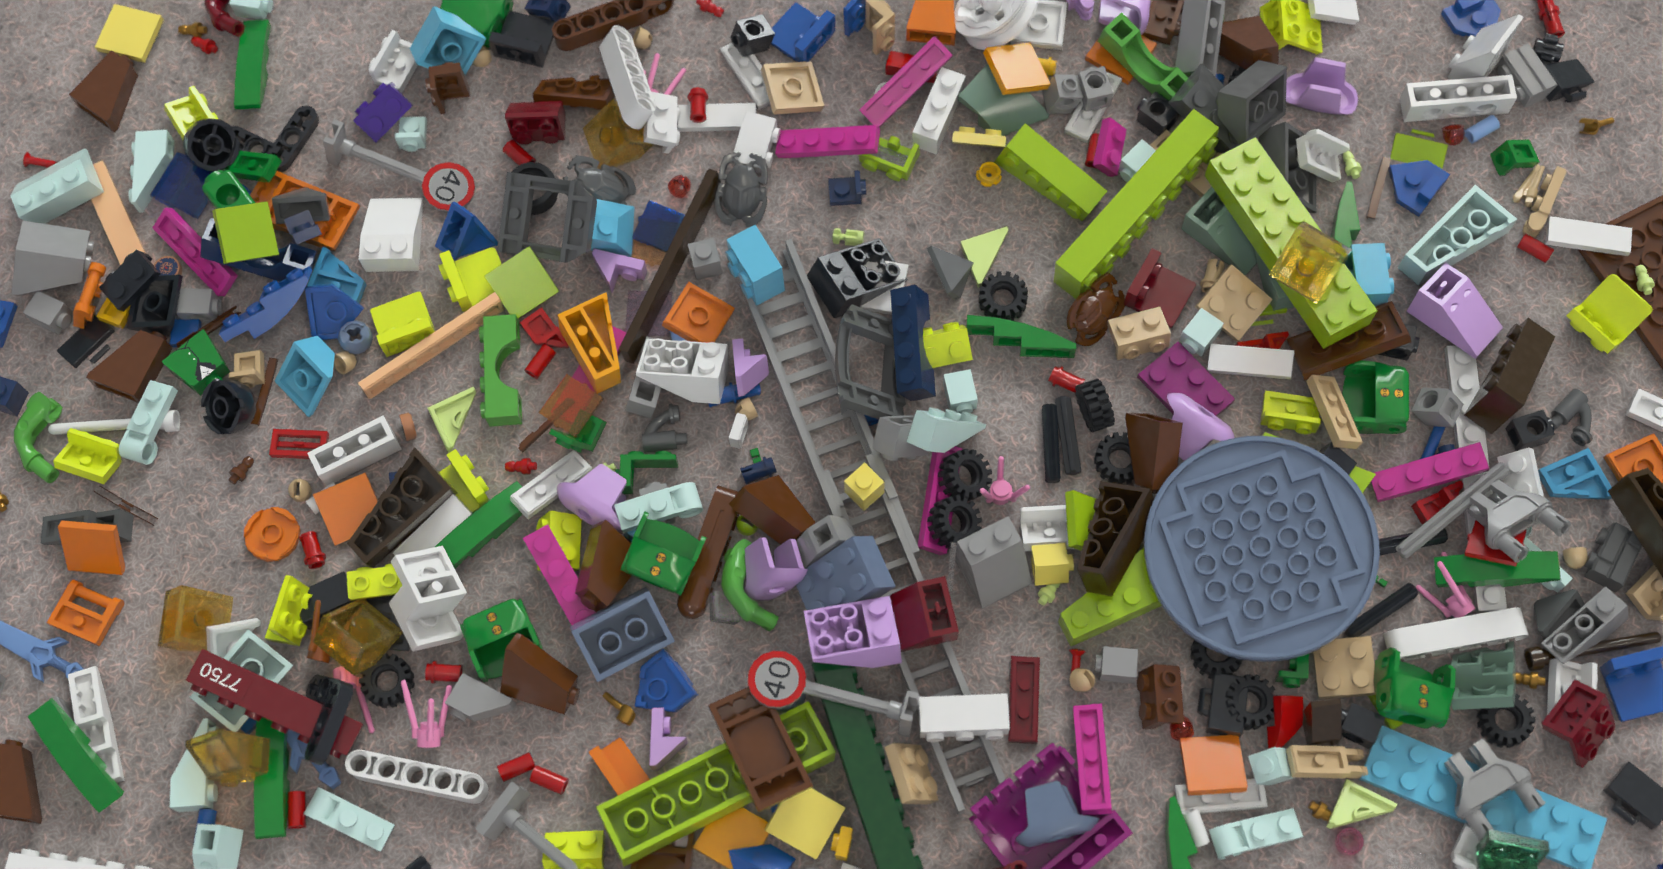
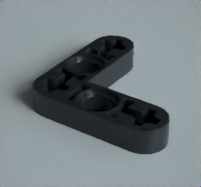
M299 107L274 143L241 127H231L236 137L239 136L245 142L244 146L239 142V151L251 152L255 145H263L264 149L261 153L273 154L278 158L283 157L284 160L279 165L277 171L284 172L292 165L317 128L319 117L313 107ZM309 115L311 116L312 119H311L310 121H309V120H305V121L303 122L302 119H301L303 116H304V117H308ZM299 135L297 143L291 145L286 143L289 136Z
M318 674L310 680L306 690V697L323 704V707L305 750L306 761L322 765L327 760L353 695L354 688L352 684Z

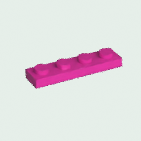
M934 36L859 111L873 125H878L880 128L953 55Z
M878 125L780 130L775 154L778 158L877 154L880 128Z
M164 208L152 228L217 296H226L238 275L227 265L201 258L202 238L173 208Z
M1478 442L1375 472L1376 475L1372 479L1371 484L1377 502L1487 472L1489 471V466L1481 443Z
M957 446L945 453L932 452L918 548L938 555L947 554V548H945L946 545L940 546L937 544L940 539L934 540L932 538L935 532L934 530L929 531L928 526H931L932 522H927V518L932 516L929 511L936 502L951 496V493L944 494L945 485L940 487L939 482L943 478L938 477V472L942 471V469H939V465L944 462L943 459L963 450ZM950 512L949 514L950 525L952 522L953 512Z
M547 524L524 537V542L570 624L573 625L596 613L594 610L585 607L581 602V598L575 594L578 577L549 525Z
M1102 703L1073 706L1082 815L1112 814Z

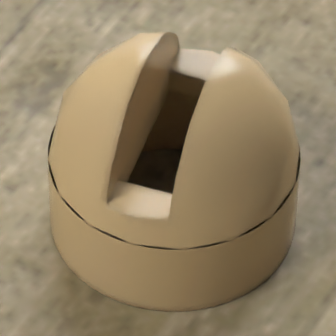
M638 27L632 38L635 47L642 50L649 48L652 42L650 32L642 27Z
M485 46L481 47L473 61V65L485 67L491 62L492 57L488 48Z
M346 351L335 354L334 367L340 374L344 375L355 368L357 363L355 355Z
M749 397L737 403L735 414L746 415L748 421L758 417Z
M295 479L289 484L288 493L294 501L303 502L311 496L312 488L306 480ZM298 484H300V485H299V493H300V495H296L297 485H298Z
M1574 547L1563 550L1566 565L1572 569L1582 568L1587 562V549L1585 547Z
M1077 668L1070 675V685L1073 690L1078 692L1089 691L1095 685V676L1088 669Z

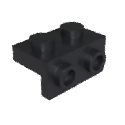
M139 250L130 253L125 257L124 262L114 272L110 273L106 277L105 282L99 287L118 310L124 312L161 274L151 263L152 258L149 254Z

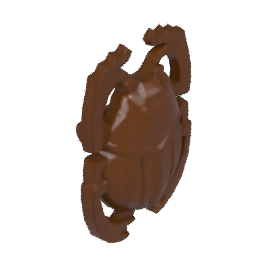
M1108 272L1092 283L1090 288L1093 291L1087 289L1083 294L1081 293L1068 311L1067 327L1070 330L1076 328L1078 332L1075 342L1080 346H1091L1097 343L1108 330L1107 321L1119 317L1125 308V295L1122 290H1118L1119 297L1114 295L1112 284H1117L1118 281ZM1104 282L1108 284L1106 288H1099ZM1094 334H1096L1095 336H1093V337H1091V338H1085L1086 335H1094Z

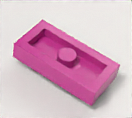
M1111 117L1102 119L1093 166L1105 175L1114 177L1118 176L1127 129Z

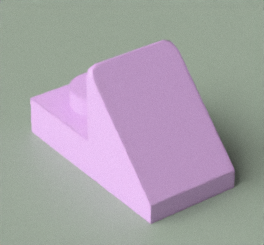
M593 248L594 262L612 293L619 274L629 281H636V279L645 280L647 268L644 260Z
M743 338L732 340L738 397L746 395L769 374L767 356L765 354L751 356L750 349H744Z
M652 708L649 765L652 771H659L688 744L686 737H665V734L671 733V717H666L664 708Z

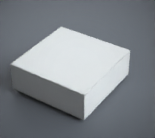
M736 414L729 435L730 446L738 449L742 448L749 426L748 419L744 414Z

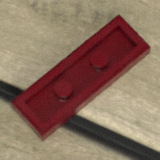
M1011 656L1010 729L1008 743H1038L1040 657Z

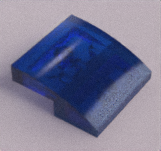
M177 152L151 192L150 197L173 209L176 207L186 214L199 219L209 202L202 190V186L207 176L214 171L200 169L193 165L186 155Z

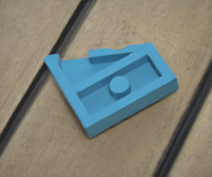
M322 247L307 285L334 284L359 304L367 286L359 275L353 273L327 247Z
M1589 448L1538 470L1540 480L1550 497L1612 499L1608 493L1612 486Z

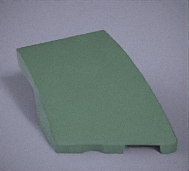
M988 63L958 95V101L978 115L977 125L984 130H1001V136H1007L1013 131H1019L1025 123L1031 125L1049 118L1047 111L1030 92L1002 95Z
M1514 641L1506 642V649L1493 651L1484 647L1475 651L1453 655L1451 665L1453 668H1456L1455 690L1452 698L1453 710L1514 707L1516 686Z

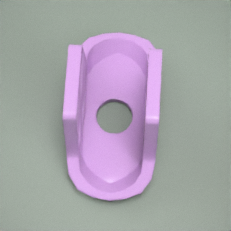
M1101 0L1098 21L1108 25L1122 12L1140 30L1142 35L1148 24L1151 0Z
M1315 57L1303 73L1294 74L1287 78L1286 102L1315 112L1338 115L1352 114L1357 107L1358 96L1354 87L1345 81L1346 64L1343 62Z
M1169 393L1167 395L1169 404L1174 411L1171 420L1183 423L1179 457L1184 461L1204 449L1214 439L1224 441L1235 438L1230 426L1183 393Z
M599 464L578 482H562L557 485L558 497L565 508L592 526L606 519L620 534L622 533L614 505L626 501V496L622 493L627 482L625 478L605 465Z
M760 537L745 548L747 582L744 591L750 598L760 601L775 599L791 590L803 580L808 569L803 567L795 539L787 540L774 550L775 566L767 538Z

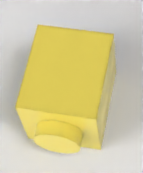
M863 463L844 480V491L865 511L884 494V481L866 463Z
M1065 543L1031 546V567L1035 586L1069 583V571H1074L1073 555L1067 554Z

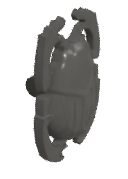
M740 152L724 155L719 169V180H725V184H718L715 196L716 212L720 220L731 226L732 222L742 219L746 223V227H751L762 220L766 211L767 191L766 187H760V183L767 184L768 181L766 159L751 153L749 156L755 159V161L742 165L739 160L734 159L741 156ZM735 162V166L730 173L726 174L728 164ZM754 164L760 166L761 177H758L753 168ZM721 197H722V200H723V204H724L725 208L727 209V211L729 212V214H726V213L723 211V208H722L721 203H720V198H721ZM760 201H762L760 210L752 217L751 214L758 208Z
M576 155L569 162L568 170L572 169L575 165L574 170L577 174L576 179L571 181L580 183L596 199L627 205L626 197L636 194V186L632 178L617 167L603 164L601 169H597L600 164L598 160ZM585 163L591 165V168L581 169L578 166ZM616 174H618L623 179V181L626 184V187H624V184L622 183L621 179ZM563 177V180H568V177Z

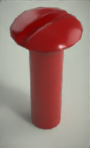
M26 152L23 157V165L25 167L30 164L50 167L57 163L53 160L32 157L29 152Z
M1069 649V652L1072 654L1071 673L1073 670L1080 668L1081 656L1086 653L1082 649Z

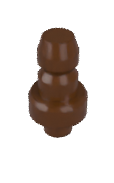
M250 456L245 457L242 463L229 471L231 477L228 480L234 485L238 480L243 482L247 476L248 468H251L254 463V459Z

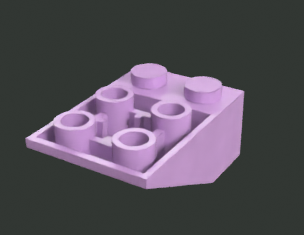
M1447 263L1421 287L1407 310L1409 314L1475 359L1503 329L1470 279Z
M890 596L804 611L813 662L867 668L902 663L900 641Z

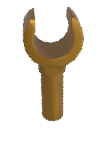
M1610 117L1603 120L1581 118L1579 123H1585V127L1579 133L1595 135L1602 126L1613 124L1614 118Z
M605 692L602 697L619 710L616 719L631 726L636 713L630 706L622 704L611 694Z

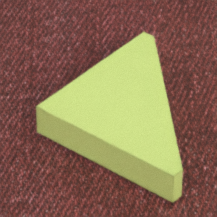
M1007 226L961 241L960 245L966 260L974 262L971 272L977 287L982 286V282L1008 234Z
M474 387L428 407V411L448 453L454 448L477 393Z
M1346 779L1327 827L1332 829L1393 812L1397 803Z

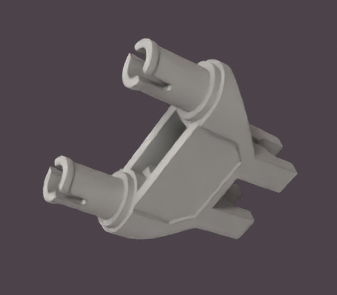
M1497 480L1490 485V489L1494 493L1489 495L1488 498L1480 492L1470 496L1469 501L1474 505L1468 508V513L1484 526L1486 545L1491 549L1502 550L1516 563H1519L1520 560L1522 561L1527 556L1529 549L1513 537L1538 523H1543L1558 537H1561L1562 533L1565 534L1571 526L1569 520H1566L1553 510L1552 503L1545 497L1535 493L1515 491L1501 480Z
M1483 738L1475 742L1468 749L1480 768L1474 772L1460 752L1449 757L1448 761L1444 763L1457 783L1455 814L1458 818L1467 821L1479 842L1496 833V830L1493 829L1480 810L1482 805L1506 791H1515L1529 813L1546 804L1531 784L1530 772L1518 764L1497 758Z

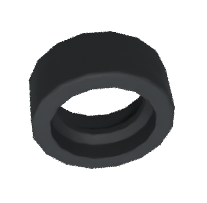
M536 162L524 163L512 170L513 173L555 178L547 166ZM546 191L543 196L533 200L531 215L542 214L552 208L557 200L558 193Z

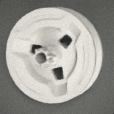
M959 0L954 11L955 26L957 31L965 36L967 42L976 49L985 50L986 47L1002 46L1019 35L1029 24L1036 12L1038 0Z

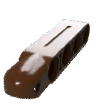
M613 0L555 22L552 27L556 46L561 51H572L604 39L615 25L621 26L626 30L643 25L650 19L666 14L673 7L674 0ZM665 4L666 7L662 10L659 9V5Z
M719 485L715 489L698 536L699 541L702 536L706 537L705 543L682 595H679L677 600L679 613L685 618H699L706 611L714 589L711 587L712 583L716 582L723 563L720 562L721 558L725 556L732 538L729 536L731 530L734 531L737 518L740 515L729 505L739 491Z

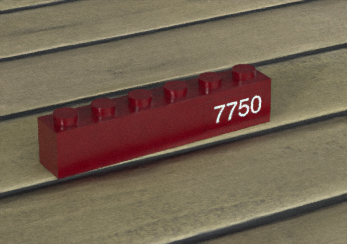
M203 648L186 678V681L192 684L190 690L205 697L208 692L219 696L218 703L231 709L234 708L235 704L246 709L244 715L259 722L262 717L273 722L270 727L285 734L290 729L299 734L297 740L306 744L309 742L323 707L322 704ZM345 715L330 755L340 759L342 754L348 756L364 724Z

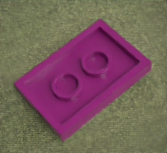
M1179 341L1137 376L1173 415L1174 411L1167 399L1169 393H1183L1215 416H1218L1235 401V398Z

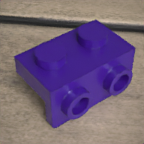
M393 82L388 85L382 83L372 93L375 98L369 104L364 101L354 111L358 116L353 121L375 142H378L413 106L395 88L396 85Z

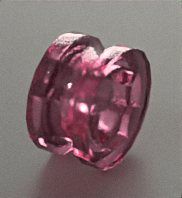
M1344 828L1335 837L1336 849L1345 856L1357 854L1364 846L1363 835L1355 828ZM1350 834L1355 837L1353 841H1357V846L1347 849L1344 847L1346 843H1342V838H1346Z

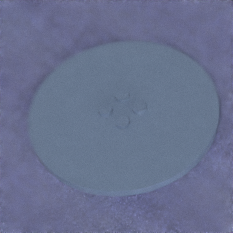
M1237 437L1220 441L1193 454L1182 462L1162 484L1150 508L1145 528L1144 557L1146 570L1151 586L1163 609L1186 634L1200 644L1223 655L1241 660L1256 662L1289 660L1304 656L1329 644L1340 636L1363 610L1371 595L1379 568L1380 550L1376 522L1372 510L1357 484L1339 465L1324 454L1309 446L1279 437Z

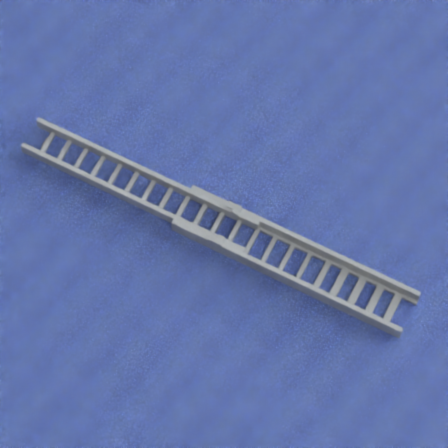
M792 239L786 240V250L782 252L789 269L783 271L784 283L794 280L798 292L756 306L752 298L747 299L740 286L743 283L739 276L736 277V280L829 514L846 518L854 536H856L854 528L888 516L894 532L874 540L878 547L898 540L904 555L902 558L886 563L888 571L908 565L914 583L924 581L916 561L919 558L920 550L881 455L878 451L872 449L874 438L864 414L848 409L842 415L839 413L808 425L805 423L800 409L837 396V387L797 401L791 385L831 371L836 382V346ZM800 303L804 304L808 315L769 329L767 328L764 316ZM813 326L817 336L816 339L777 352L773 343L774 339ZM822 349L827 360L826 362L786 375L782 363ZM849 418L851 419L857 435L818 449L815 448L810 432ZM860 442L866 459L832 472L829 469L824 470L819 458L820 456ZM863 463H866L884 481V494L880 496L884 507L849 519L844 504L853 500L846 493L839 494L833 479L855 472ZM911 583V584H908V585H906V586H903V587L897 588V589H895V590L889 591V592L885 593L884 595H882L881 597L889 596V595H891V594H893V593H895V592H897V591H899V590H901V589H903V588H905V587H908V586H910V585H912V584H914V583ZM950 642L940 644L946 660L912 673L904 654L918 649L901 652L902 663H899L898 667L908 691L919 693L914 682L915 680L950 668L957 686L932 696L971 695ZM917 705V711H916V712H917L918 717H919V709H918V705ZM985 735L978 736V740L944 753L939 742H929L957 815L965 813V807L958 792V787L965 785L968 788L984 782V777L992 774L997 785L1006 780L990 740L986 739ZM982 747L989 767L954 780L946 761Z

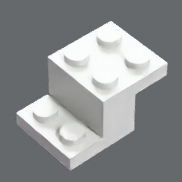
M439 546L395 555L391 563L402 583V587L389 602V605L412 652L461 640L463 633L453 610L467 592L444 547Z

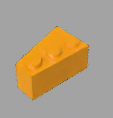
M607 292L558 314L559 329L596 394L621 383L620 366Z

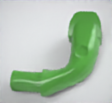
M37 392L28 400L26 404L27 409L20 417L14 429V443L24 469L28 472H34L47 483H52L58 478L60 472L44 460V456L34 448V444L48 423L52 424L60 417L63 407L54 399L46 397L41 392Z
M742 539L725 553L721 588L726 599L744 621H751L770 632L777 624L778 616L761 608L757 601L752 600L744 592L743 585L746 577L745 548L752 543Z

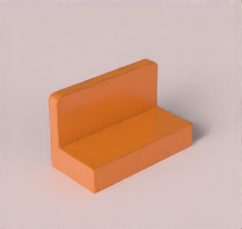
M617 738L602 750L599 746H596L589 751V754L617 795H621L650 780L622 738Z

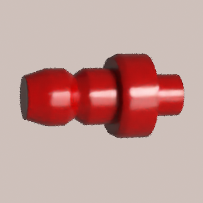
M712 0L696 1V4L700 6L699 10L704 13H713L716 17L720 18L724 13V10L712 3Z
M193 37L191 39V43L199 47L205 54L210 55L211 52L216 53L218 51V46H216L215 41L212 39H202L200 37Z
M523 458L521 461L516 462L509 461L505 463V470L529 475L531 470H537V463L531 462L530 458Z

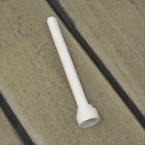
M168 410L160 427L161 430L166 432L180 430V414L178 410ZM131 418L51 424L48 427V431L52 435L67 434L70 428L84 432L127 430L126 428Z

